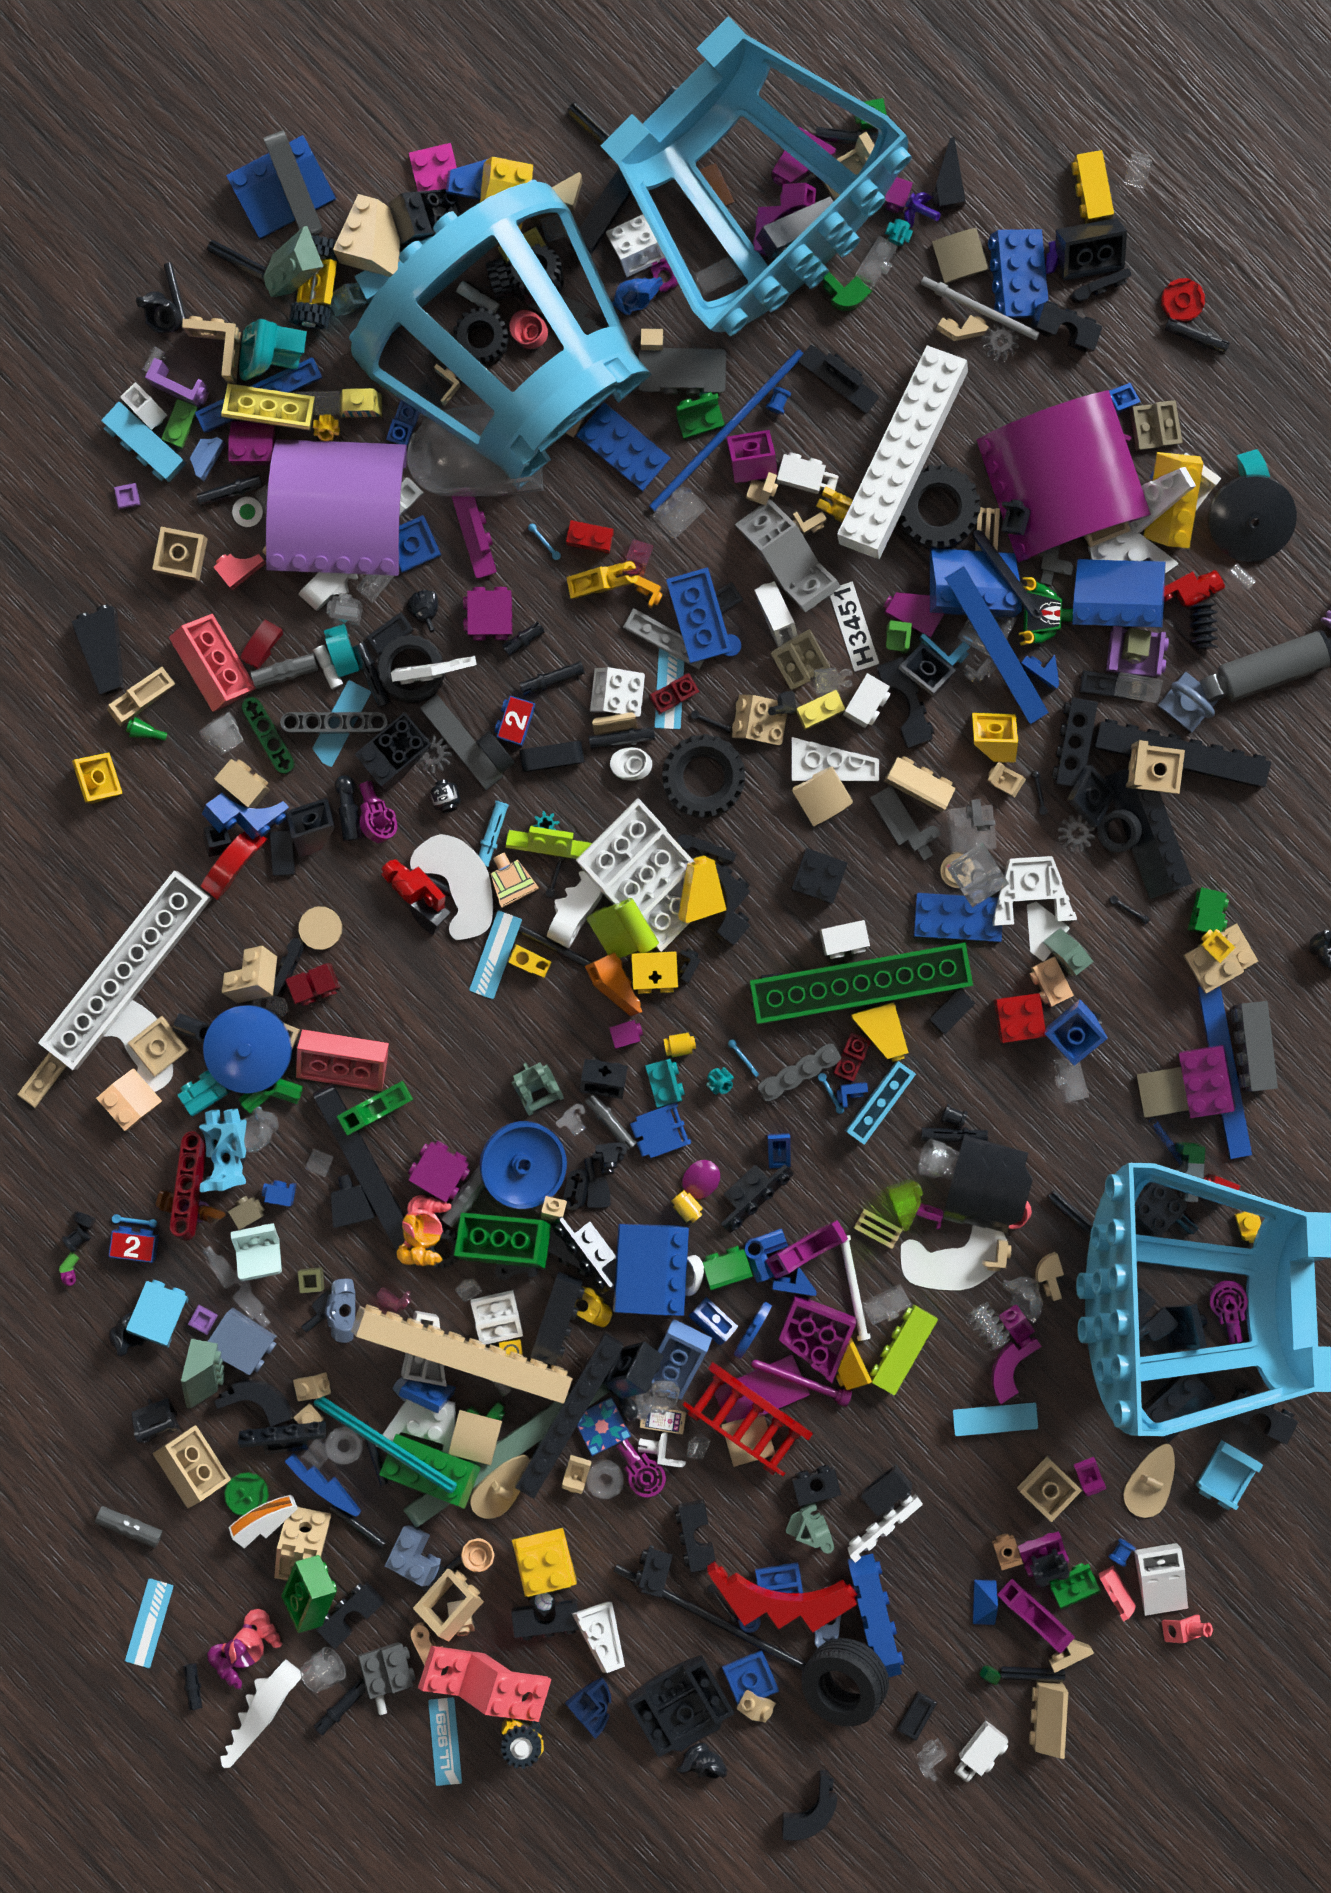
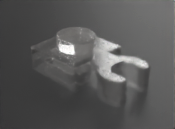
M836 668L814 670L815 692L838 691V685L844 687L853 686L851 680L844 681L846 676L852 675V671L850 669H843L840 673H837Z

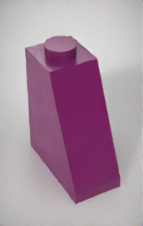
M798 127L833 157L835 156L836 148ZM784 151L772 170L771 177L774 178L773 181L783 187V184L798 183L812 172Z
M896 592L894 597L889 595L883 606L886 608L884 613L886 616L898 622L912 623L911 630L920 635L925 634L929 639L944 615L943 613H930L929 595Z

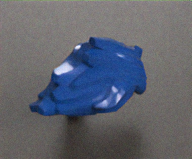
M638 278L620 283L614 295L613 306L624 315H630L632 311L645 309L663 285L662 278Z

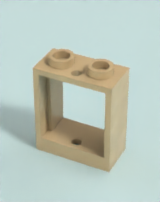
M447 1569L413 1607L437 1636L448 1642L484 1602L478 1596L480 1594L478 1589L465 1582L467 1578L459 1570L454 1572L450 1569ZM454 1583L464 1593L466 1598L443 1623L431 1608Z

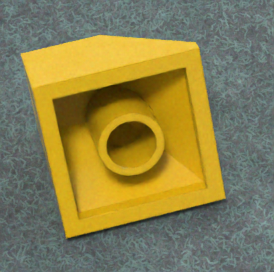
M972 713L974 745L993 762H1016L1018 747L1016 714Z
M852 1338L849 1340L838 1367L839 1373L835 1375L840 1387L845 1385L846 1390L872 1382Z

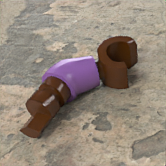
M164 1190L160 1191L155 1205L156 1209L172 1214L174 1193ZM203 1201L199 1202L197 1222L204 1221L209 1224H215L226 1215L225 1212L209 1207ZM189 1203L183 1206L182 1212L189 1208Z

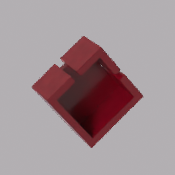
M331 963L320 965L308 970V973L303 972L286 979L295 1004H301L302 1006L317 1002L316 997L318 996L327 998L337 994L336 989L341 988Z

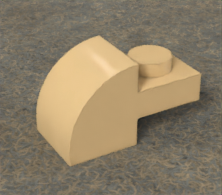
M1054 1252L1046 1255L1039 1261L1035 1276L1038 1282L1046 1281V1284H1043L1046 1297L1050 1296L1053 1301L1062 1299L1056 1277L1063 1276L1064 1273L1058 1254Z

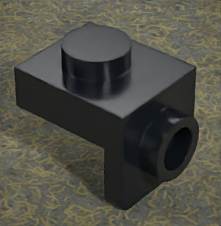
M1014 499L1011 502L1003 501L1002 507L1007 511L1001 531L1005 534L1024 536L1031 511L1024 506L1022 501Z

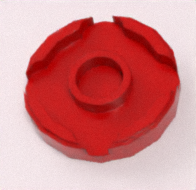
M1178 278L1170 282L1164 289L1161 297V306L1164 313L1169 318L1171 317L1179 322H1189L1195 319L1202 312L1205 304V294L1202 287L1188 278Z

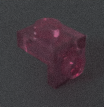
M633 539L625 562H633L636 569L624 572L643 578L654 545Z
M384 1287L376 1295L381 1305L387 1309L391 1307L396 1312L400 1307L404 1310L411 1301V1298L408 1297L411 1294L409 1290L401 1299Z

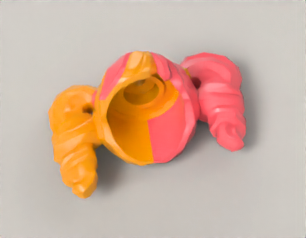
M418 1195L410 1200L407 1206L408 1214L402 1221L405 1240L397 1250V1258L402 1264L425 1266L435 1265L442 1261V1257L438 1253H433L430 1250L425 1251V1249L436 1245L443 1232L441 1222L435 1213L449 1211L451 1204H447V1202L434 1197L428 1198L426 1195Z

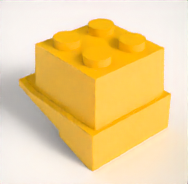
M563 1528L512 1540L525 1597L568 1588L577 1584Z

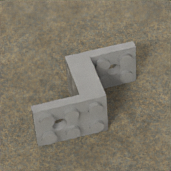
M770 499L766 506L762 504L735 524L738 531L757 549L778 585L804 612L814 608L819 602L832 595L841 587L839 582L818 562L798 526Z

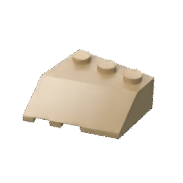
M358 194L333 251L341 264L391 277L398 270V262H400V239L390 207L378 199Z

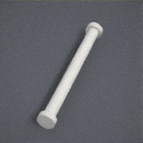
M847 1235L848 1240L841 1244L859 1333L857 1339L862 1341L870 1339V1334H867L849 1244L851 1237Z

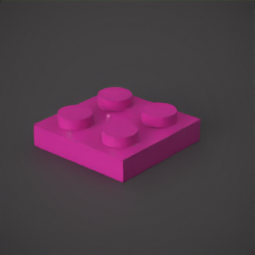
M451 143L409 153L418 191L446 189L448 171L457 168Z

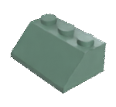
M308 226L300 229L273 253L263 277L271 297L292 294L324 267Z

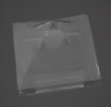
M475 1279L464 1280L455 1289L464 1302L483 1292Z
M695 1436L688 1442L687 1456L703 1460L710 1440Z

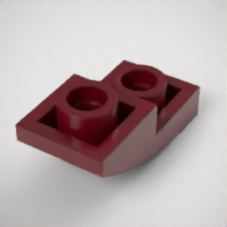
M265 619L247 643L240 656L241 660L259 669L271 655L270 649L281 638L283 630Z
M688 673L650 694L649 698L660 715L700 691Z
M851 1032L833 1075L853 1083L871 1041Z

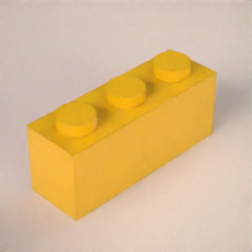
M1103 151L1076 155L1074 162L1071 163L1073 176H1077L1078 183L1075 184L1077 197H1081L1082 205L1079 206L1081 218H1085V224L1112 219L1114 210Z

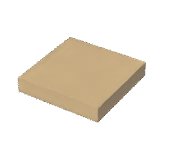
M163 1016L128 1042L129 1046L154 1077L190 1050L178 1034L172 1031L173 1028Z
M764 1413L758 1414L740 1440L752 1450L768 1429ZM745 1418L722 1424V1428L733 1436ZM725 1437L734 1467L758 1460ZM772 1440L769 1441L760 1454L764 1458L775 1454Z

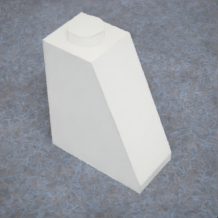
M775 581L763 584L755 589L757 601L777 647L798 636L795 623Z

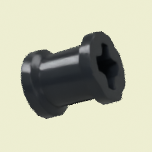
M946 1104L940 1122L944 1123L946 1121L962 1129L968 1111L964 1110L962 1112L951 1108L950 1104Z
M80 1224L71 1234L62 1237L64 1244L73 1253L77 1251L76 1248L91 1239L89 1233Z

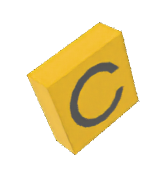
M521 1339L499 1342V1347L506 1351V1354L510 1355L512 1351L523 1355Z

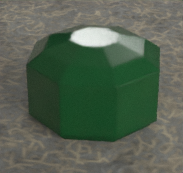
M984 1665L979 1672V1676L993 1685H997L1001 1678L1000 1673L988 1665Z

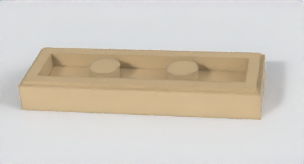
M49 1052L17 1095L36 1108L67 1065Z

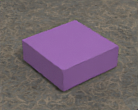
M136 483L114 487L119 510L141 506Z
M198 1305L188 1325L208 1335L218 1315Z

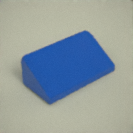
M707 1297L689 1315L718 1345L726 1342L738 1327Z

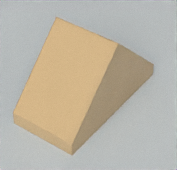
M580 172L552 187L568 208L573 211L582 185Z

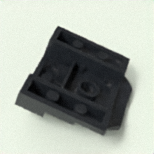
M965 1135L942 1219L1007 1233L1009 1225L1022 1220L1033 1178L1025 1166L1028 1152Z
M702 1655L683 1661L663 1671L626 1698L629 1708L658 1757L671 1750L682 1752L698 1740L720 1730L722 1721L735 1714Z

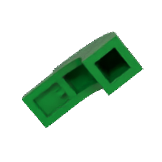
M401 1081L343 1112L337 1118L345 1133L349 1135L412 1101L413 1098L404 1081Z

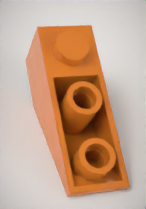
M615 952L585 966L593 985L629 1016L642 1012L640 1001L635 996L631 988V981L625 975L622 969V962Z

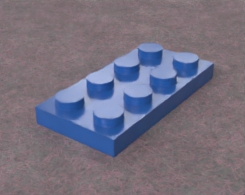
M605 402L576 435L578 439L642 492H644L671 459Z
M708 567L666 579L690 664L732 652Z
M916 893L914 936L1001 942L1002 925H992L998 898Z

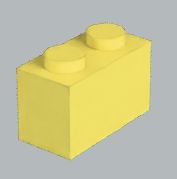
M837 690L798 707L796 712L806 730L843 713L846 709Z

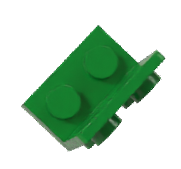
M712 392L701 395L698 400L692 401L687 399L679 402V406L676 407V418L683 440L725 426L718 405V394L713 395Z

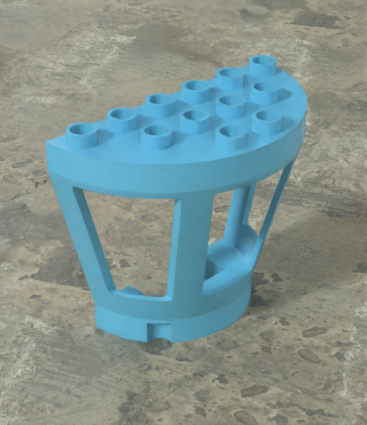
M728 16L696 48L705 61L643 124L631 114L601 147L618 164L692 311L710 330L726 332L729 336H732L740 331L745 324L767 311L773 312L787 300L789 295L804 283L810 289L817 286L829 272L825 264L836 253L842 258L851 253L861 240L856 234L857 230L868 217L877 212L886 200L884 196L892 186L897 175L908 165L912 156L907 152V136L887 115L749 37ZM770 67L878 129L879 133L874 148L859 174L855 175L759 96V91L768 76ZM741 117H745L840 195L769 266L762 256L754 251V245L696 166V162L708 153ZM672 179L676 180L747 278L748 284L720 299L710 302L704 301L648 190L657 188Z
M531 180L528 183L508 188L490 196L459 217L454 212H449L442 216L433 227L436 234L424 245L420 241H415L401 252L399 260L403 265L377 291L362 315L356 329L349 336V340L352 342V356L370 379L501 467L517 487L522 485L551 460L545 450L607 397L612 395L619 403L652 375L637 358L570 209L551 186L536 180ZM558 213L609 327L589 335L584 334L519 230L518 226L524 220L539 214ZM497 243L501 245L564 346L563 351L540 367L514 392H511L422 309L424 305ZM402 325L494 410V415L485 427L481 437L379 367L378 363L383 348L390 335Z
M1128 1163L1122 1166L1115 1174H1109L1106 1178L1105 1191L1100 1200L1091 1229L1086 1273H1079L1076 1290L1079 1299H1085L1086 1316L1079 1319L1078 1338L1081 1343H1088L1097 1389L1115 1427L1132 1436H1166L1312 1392H1331V1347H1318L1314 1267L1315 1261L1331 1258V1213L1304 1212L1152 1163ZM1149 1182H1154L1255 1214L1265 1219L1257 1232L1251 1249L1136 1235L1135 1202L1144 1186ZM1137 1262L1245 1275L1247 1277L1246 1295L1248 1299L1246 1315L1250 1341L1248 1343L1140 1357ZM1255 1366L1258 1368L1264 1383L1270 1389V1391L1159 1423L1153 1422L1141 1407V1381Z

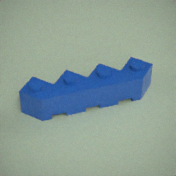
M873 1554L860 1556L861 1558L856 1563L853 1559H848L868 1647L880 1657L887 1670L888 1677L902 1674L900 1665H904L902 1653L897 1652L893 1637L897 1632L894 1621L890 1622L886 1608V1605L890 1603L887 1591H882L879 1575L882 1574L880 1562H875Z

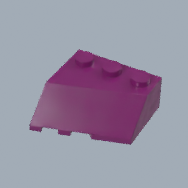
M794 1294L779 1336V1341L795 1354L802 1357L816 1371L818 1370L832 1383L855 1328L856 1317Z

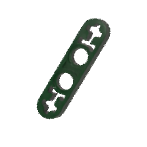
M254 697L247 698L242 704V710L275 769L282 774L292 772L295 767L294 759L264 706ZM249 703L258 704L256 711L259 715L263 712L264 716L257 717L252 721V718L256 716L252 711H247ZM266 720L269 723V729L266 732H259L257 729L258 722ZM277 739L279 741L280 747L277 751L269 750L268 743L270 740ZM284 750L286 753L281 755L286 761L290 760L289 768H280L281 760L279 757L274 759L273 756L280 754Z

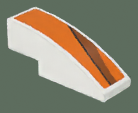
M287 1495L274 1499L240 1517L228 1527L232 1539L245 1548L259 1534L267 1538L298 1509L294 1497Z

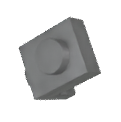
M980 799L969 801V805H966L967 819L971 818V828L977 827V831L991 830L990 826L995 825V820L982 821Z

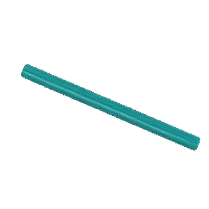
M325 1397L315 1399L314 1405L446 1492L453 1493L456 1489L457 1484Z

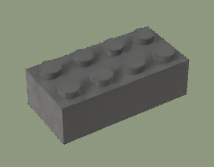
M1268 1001L1234 1005V1010H1231V1019L1233 1023H1236V1031H1234L1233 1035L1234 1042L1238 1044L1239 1053H1236V1062L1238 1066H1241L1242 1075H1239L1240 1088H1243L1244 1092L1278 1089Z

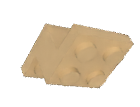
M1237 923L1228 927L1225 932H1221L1236 947L1221 963L1201 946L1202 943L1198 944L1197 948L1183 955L1204 993H1208L1244 972V969L1258 962Z

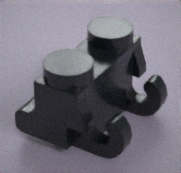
M620 1142L596 1145L592 1158L593 1161H599L602 1175H612L615 1173L614 1169L617 1168L618 1154L620 1155L619 1161H622L627 1148L625 1144Z
M1056 1548L1051 1549L1052 1553L1037 1559L1035 1556L1031 1557L1033 1564L1030 1565L1037 1587H1045L1051 1580H1065L1070 1576L1063 1553L1058 1555Z

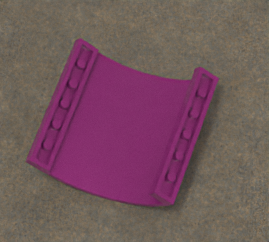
M1109 390L1083 396L1038 411L976 439L1003 520L1007 511L1002 507L1003 501L1011 502L1013 499L1022 501L1024 506L1031 511L1024 536L1008 534L1017 562L1025 561L1046 550L1093 532L1127 521L1130 523L1151 515Z

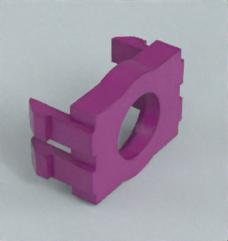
M665 258L660 259V264L657 261L652 263L650 270L653 278L657 279L661 271H668L671 275L670 280L663 283L659 288L660 293L666 292L670 288L673 289L678 285L677 279Z
M916 1203L920 1204L917 1212L912 1211L911 1218L913 1221L914 1215H919L937 1221L936 1229H939L943 1218V1210L930 1205Z

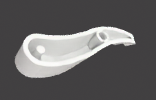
M318 572L298 595L317 611L335 594H348V580H357L358 576L357 574Z
M584 871L579 872L581 881L576 887L565 889L568 896L554 901L556 915L550 925L547 937L566 948H570L580 928L586 922V917L593 912L603 896L600 889Z
M285 1659L270 1677L259 1678L254 1681L257 1692L255 1695H246L249 1710L248 1712L238 1713L242 1725L240 1729L231 1731L234 1742L232 1745L225 1747L228 1755L221 1756L224 1768H230L267 1727L287 1694L304 1676V1673Z

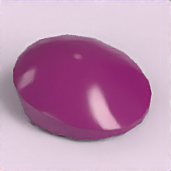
M696 1161L683 1176L682 1183L687 1194L690 1193L695 1199L709 1196L719 1184L720 1171L711 1161Z

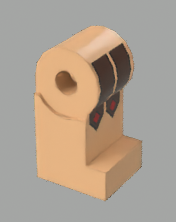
M420 1622L413 1627L411 1639L425 1666L430 1647L436 1645L431 1637V1628L428 1624Z

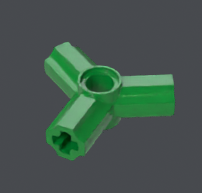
M280 1078L274 1084L273 1090L268 1091L265 1089L255 1093H245L238 1100L250 1114L270 1096L298 1104L303 1086Z

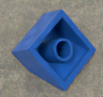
M1080 999L1050 1023L1045 1032V1035L1074 1066L1108 1038L1096 1016Z

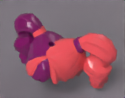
M261 1609L250 1610L245 1616L243 1628L233 1639L227 1643L216 1644L210 1648L207 1653L208 1661L217 1670L220 1678L226 1679L229 1686L241 1689L242 1681L233 1667L246 1668L253 1665L263 1655L264 1645L262 1639H265L268 1644L270 1643L273 1648H279L282 1646V1642H280L281 1637L276 1632L275 1626L270 1624L269 1615L266 1611ZM252 1625L256 1626L257 1631L252 1628ZM222 1652L225 1653L226 1658L222 1657Z

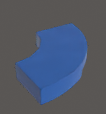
M765 1302L760 1307L734 1352L736 1357L742 1358L766 1319L772 1305Z

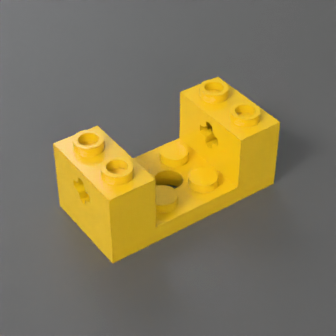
M676 952L632 954L633 990L638 989V994L652 993V989L660 988V993L674 992V988L678 987ZM653 971H657V974L662 976V979H659L657 984H653V980H649V976L653 975Z

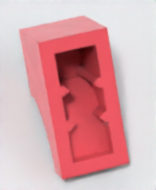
M230 553L228 556L226 554L221 556L216 561L217 565L214 568L227 585L234 590L263 567L266 562L259 554L248 559H238Z

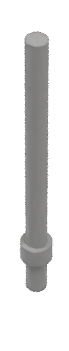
M925 276L921 281V285L935 291V294L938 296H946L1034 340H1037L1040 332L950 289L948 285L942 282L937 283Z

